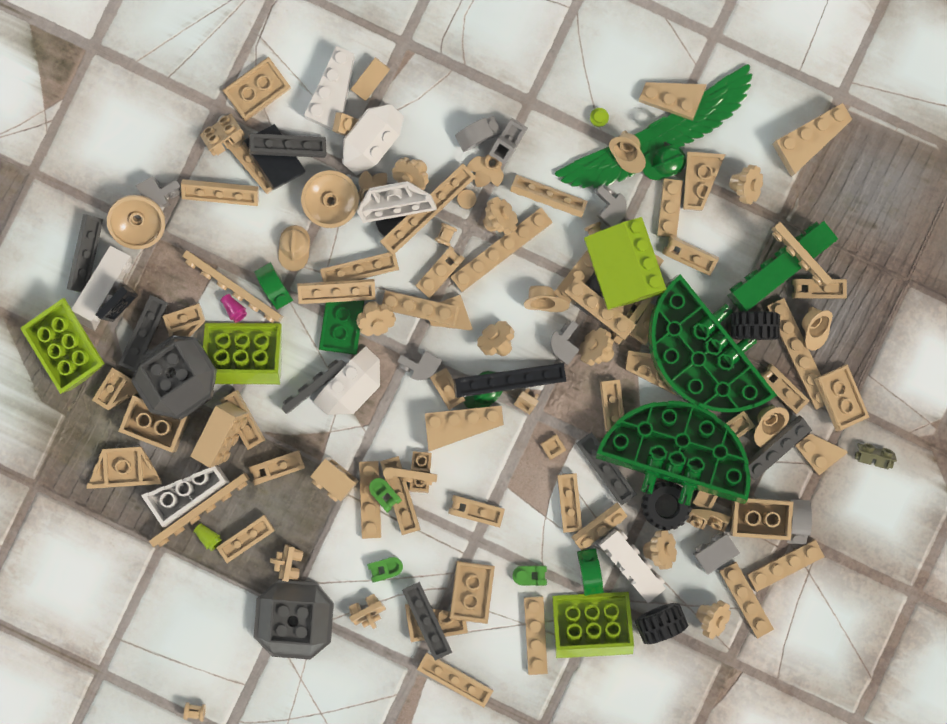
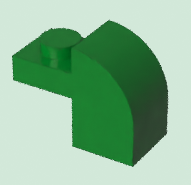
M271 262L254 271L261 287L276 310L293 301Z
M596 548L577 551L584 595L604 593Z

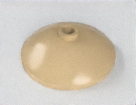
M331 170L322 171L312 176L306 182L301 195V204L304 213L314 224L323 228H337L348 223L355 215L359 205V194L353 181L345 174ZM334 198L335 202L328 204V199Z
M128 195L118 199L109 209L107 228L113 239L120 245L130 249H145L157 243L162 237L165 230V216L159 205L150 198L141 195ZM139 215L141 218L136 219L134 216Z

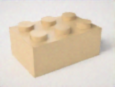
M133 395L118 432L174 453L178 449L190 416L179 420L152 414L142 398Z
M231 402L215 406L190 457L209 468L226 462L230 457L231 452L229 451L239 439V430L243 429L248 419L246 417L248 412Z
M331 457L325 458L310 476L314 479L312 483L319 489L325 488L328 491L327 495L335 502L344 500L359 482L357 478Z
M748 498L745 505L732 501L729 535L735 537L791 540L793 501Z

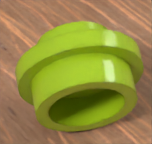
M596 108L590 114V121L596 127L605 126L609 120V114L603 108Z

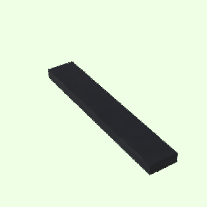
M564 363L453 379L456 398L567 382Z

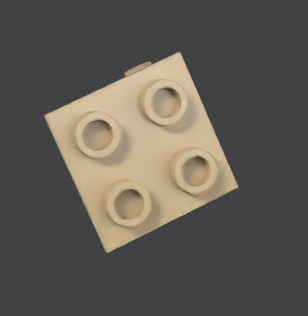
M231 113L220 118L219 122L207 127L200 134L213 156H219L226 151L222 143L229 149L225 143L226 140L232 146L234 145L230 137L236 144L245 135Z

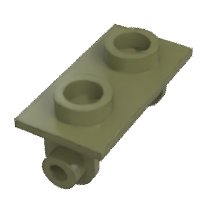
M864 443V445L857 444L859 452L855 453L854 458L858 462L871 465L873 459H876L874 465L887 470L889 468L892 469L894 462H897L895 453L890 449L875 448L868 443Z

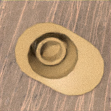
M626 130L618 137L611 139L609 148L620 167L630 173L643 171L646 161L640 150L639 139Z
M297 225L290 226L281 233L278 256L281 265L286 270L299 271L308 262L310 236L303 227Z
M531 286L529 288V299L524 302L526 309L548 312H563L570 306L567 300L557 297L555 291L548 286Z
M810 307L808 313L804 316L802 327L806 332L805 345L807 349L811 351L817 350L826 342L833 317L832 312L829 310L821 311Z
M770 404L758 413V425L754 432L756 445L760 447L765 446L785 428L789 421V413L786 409Z

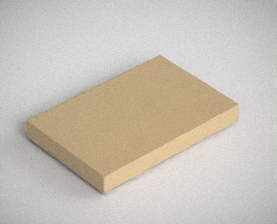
M267 57L224 88L223 92L246 122L292 88L272 60Z
M848 364L814 378L836 432L869 418Z
M457 561L449 619L488 624L495 566Z

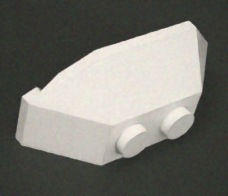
M391 104L368 108L343 140L342 164L356 176L374 167L399 137L404 116Z
M405 181L369 188L357 212L363 223L434 211L437 210V206L430 194L413 183Z
M365 346L326 385L313 402L327 415L354 414L380 387V359Z

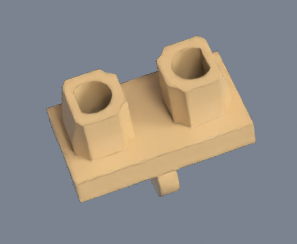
M285 544L283 552H277L276 558H270V563L275 564L274 571L279 572V579L289 582V579L299 578L300 569L291 566L292 560H302L303 551Z
M372 594L365 598L368 604L367 608L362 610L359 603L349 606L351 613L349 618L355 625L362 623L364 628L369 625L373 629L377 628L375 622L381 619L379 613L386 610V608Z

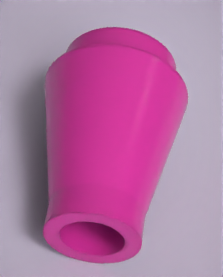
M230 294L221 298L220 301L230 320L237 323L246 317V308Z

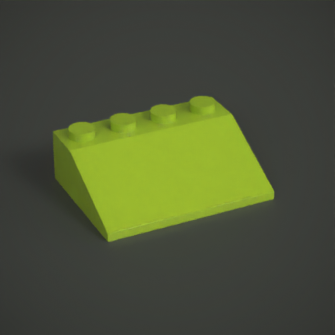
M642 217L622 222L584 237L607 310L659 296L666 290Z
M62 298L20 328L60 394L73 390L105 365L65 298Z
M205 323L203 348L217 369L215 384L280 385L281 323Z
M629 592L599 593L587 596L584 594L552 596L556 658L633 654L634 638Z

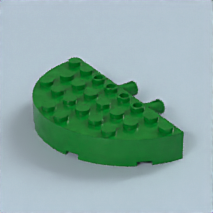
M676 275L666 285V290L657 298L650 316L648 328L651 358L664 383L686 402L716 412H741L761 406L777 396L744 354V352L757 343L756 339H742L736 344L720 324L721 321L733 313L732 309H728L729 306L725 303L712 314L682 275Z
M653 402L633 409L621 417L606 433L596 454V459L644 473L645 478L640 489L644 493L647 485H649L647 494L653 493L656 478L682 485L683 488L678 503L683 504L686 497L684 504L686 506H690L694 490L706 492L744 505L748 500L750 492L749 462L737 435L729 425L716 417L717 415L687 402Z

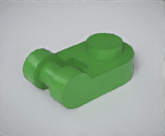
M375 478L371 481L369 491L387 513L392 510L391 507L393 505L399 504L402 501L385 479ZM389 493L391 498L385 501L383 496Z
M389 557L367 564L368 570H371L372 583L395 577L403 569V563L397 557ZM383 566L385 573L380 574L378 567Z
M518 566L513 571V580L516 584L522 586H546L545 572H547V566ZM532 572H537V579H532Z

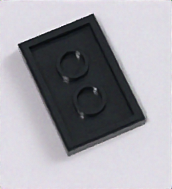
M275 124L256 133L282 135ZM249 138L243 140L242 144L249 153ZM249 154L272 190L281 187L306 172L296 156Z
M122 286L95 315L101 320L114 322L137 298L138 294L133 289Z

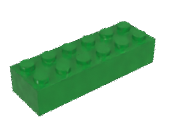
M816 221L804 230L806 234L803 235L801 233L795 237L813 259L838 240L825 221L821 223ZM787 246L774 253L776 256L774 259L771 257L760 264L761 269L759 271L755 269L744 277L746 279L745 282L742 283L740 281L729 289L731 293L727 296L740 312H746L802 268L799 265L800 261L796 256L792 257L785 248Z

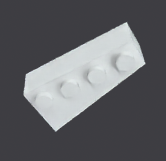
M338 46L335 47L304 114L307 120L332 131L336 112L345 114L355 62L354 53Z
M112 246L108 248L72 307V311L80 324L93 331L96 330L101 319L95 314L121 287L122 279L125 274L130 272L133 266L131 256Z
M214 466L141 496L161 526L168 528L228 485L230 481L220 467Z
M614 528L597 544L645 601L650 603L666 589L663 586L665 581L659 574H653L651 564L646 559L642 560L638 556L640 551L634 544L631 546L626 541L628 537L621 529L617 531Z

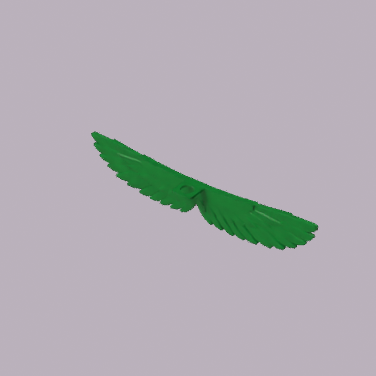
M747 64L732 74L727 75L706 90L693 121L671 114L668 117L660 118L648 125L645 130L635 134L640 141V150L644 157L650 151L664 147V142L678 147L685 146L684 143H692L694 139L702 138L703 134H708L713 129L723 124L722 120L732 117V112L738 110L741 107L739 103L747 97V94L744 93L751 87V84L748 83L752 79V73L747 75L750 65ZM609 146L575 160L573 163L555 172L557 177H564L561 182L565 184L573 182L571 184L572 187L582 185V188H588L593 185L594 189L604 184L609 186L617 179L618 182H621L628 175L632 177L636 174L627 172L620 167Z

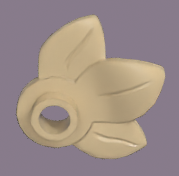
M489 154L485 157L477 156L467 165L470 171L476 172V187H484L490 182L498 187L503 181L502 162ZM495 160L496 165L490 166L489 161Z
M364 171L358 181L360 186L358 192L360 202H362L364 193L369 188L387 184L386 173H377L371 176L368 171Z

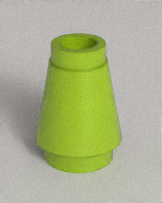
M202 523L194 529V532L206 549L213 551L221 544L222 539H220V535Z

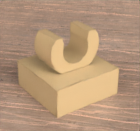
M527 388L521 392L514 405L530 415L539 401L537 400L538 394L536 393L534 397L528 394L530 389Z

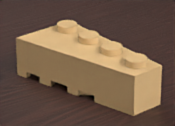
M842 103L776 140L772 145L790 176L792 177L852 118Z
M502 406L425 413L428 452L504 425Z

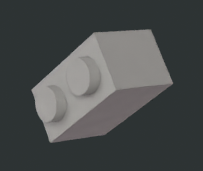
M719 532L711 538L712 541L707 545L703 543L695 548L696 552L693 555L708 575L740 554L726 533L721 534Z

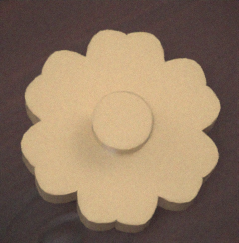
M404 157L399 159L392 169L393 178L398 183L408 181L422 190L429 183L428 174L426 173L427 166L422 160L412 159L410 161L409 158Z
M748 165L747 168H743L741 173L731 176L729 182L730 189L737 192V195L740 196V202L751 205L760 196V188L763 186V174H760V167Z
M495 197L487 202L488 207L485 208L486 216L483 219V224L488 231H498L500 233L503 231L508 235L517 229V215L512 211V206L505 199L500 200L499 197Z
M370 301L364 305L363 313L358 314L356 323L362 334L366 336L373 334L379 336L386 333L388 328L394 326L396 317L390 306Z
M498 321L495 325L490 324L482 331V336L478 338L477 346L485 355L493 356L496 353L500 356H506L512 350L511 340L514 338L515 331L506 321Z
M599 328L597 331L592 330L585 336V341L580 344L578 353L581 355V361L590 366L595 363L609 362L614 356V350L612 349L614 340L611 338V333L603 328Z
M666 530L656 531L655 537H652L651 541L644 544L643 554L645 558L653 560L654 565L658 566L660 570L672 568V562L676 561L677 555L673 534H669Z
M719 600L717 604L713 603L712 606L703 604L698 608L696 618L702 623L701 629H703L702 634L704 636L714 639L715 636H720L725 630V624L728 623L731 615L729 604Z

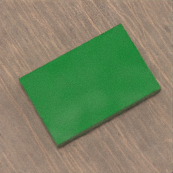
M365 300L325 303L319 350L357 355L360 329L356 320L358 314L363 313Z

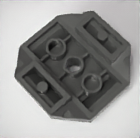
M172 335L140 357L132 383L152 414L182 420L213 398L217 369L197 338ZM173 371H176L175 376L173 378H170V374Z
M278 579L256 598L254 638L272 657L311 660L331 643L334 603L318 582L289 580V582ZM290 616L298 618L299 622L297 625L289 623Z

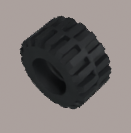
M765 311L735 312L731 314V338L736 340H776L780 338V314Z
M661 481L654 485L652 494H647L648 489L645 491L646 494L642 497L641 508L643 509V515L651 525L668 531L670 529L675 530L680 525L685 524V520H688L690 517L688 515L692 508L684 505L686 497L683 504L678 503L683 487L673 482ZM664 494L672 495L677 501V509L669 517L660 516L655 509L657 499Z
M670 603L642 614L635 620L644 644H655L682 633L689 626L680 603Z

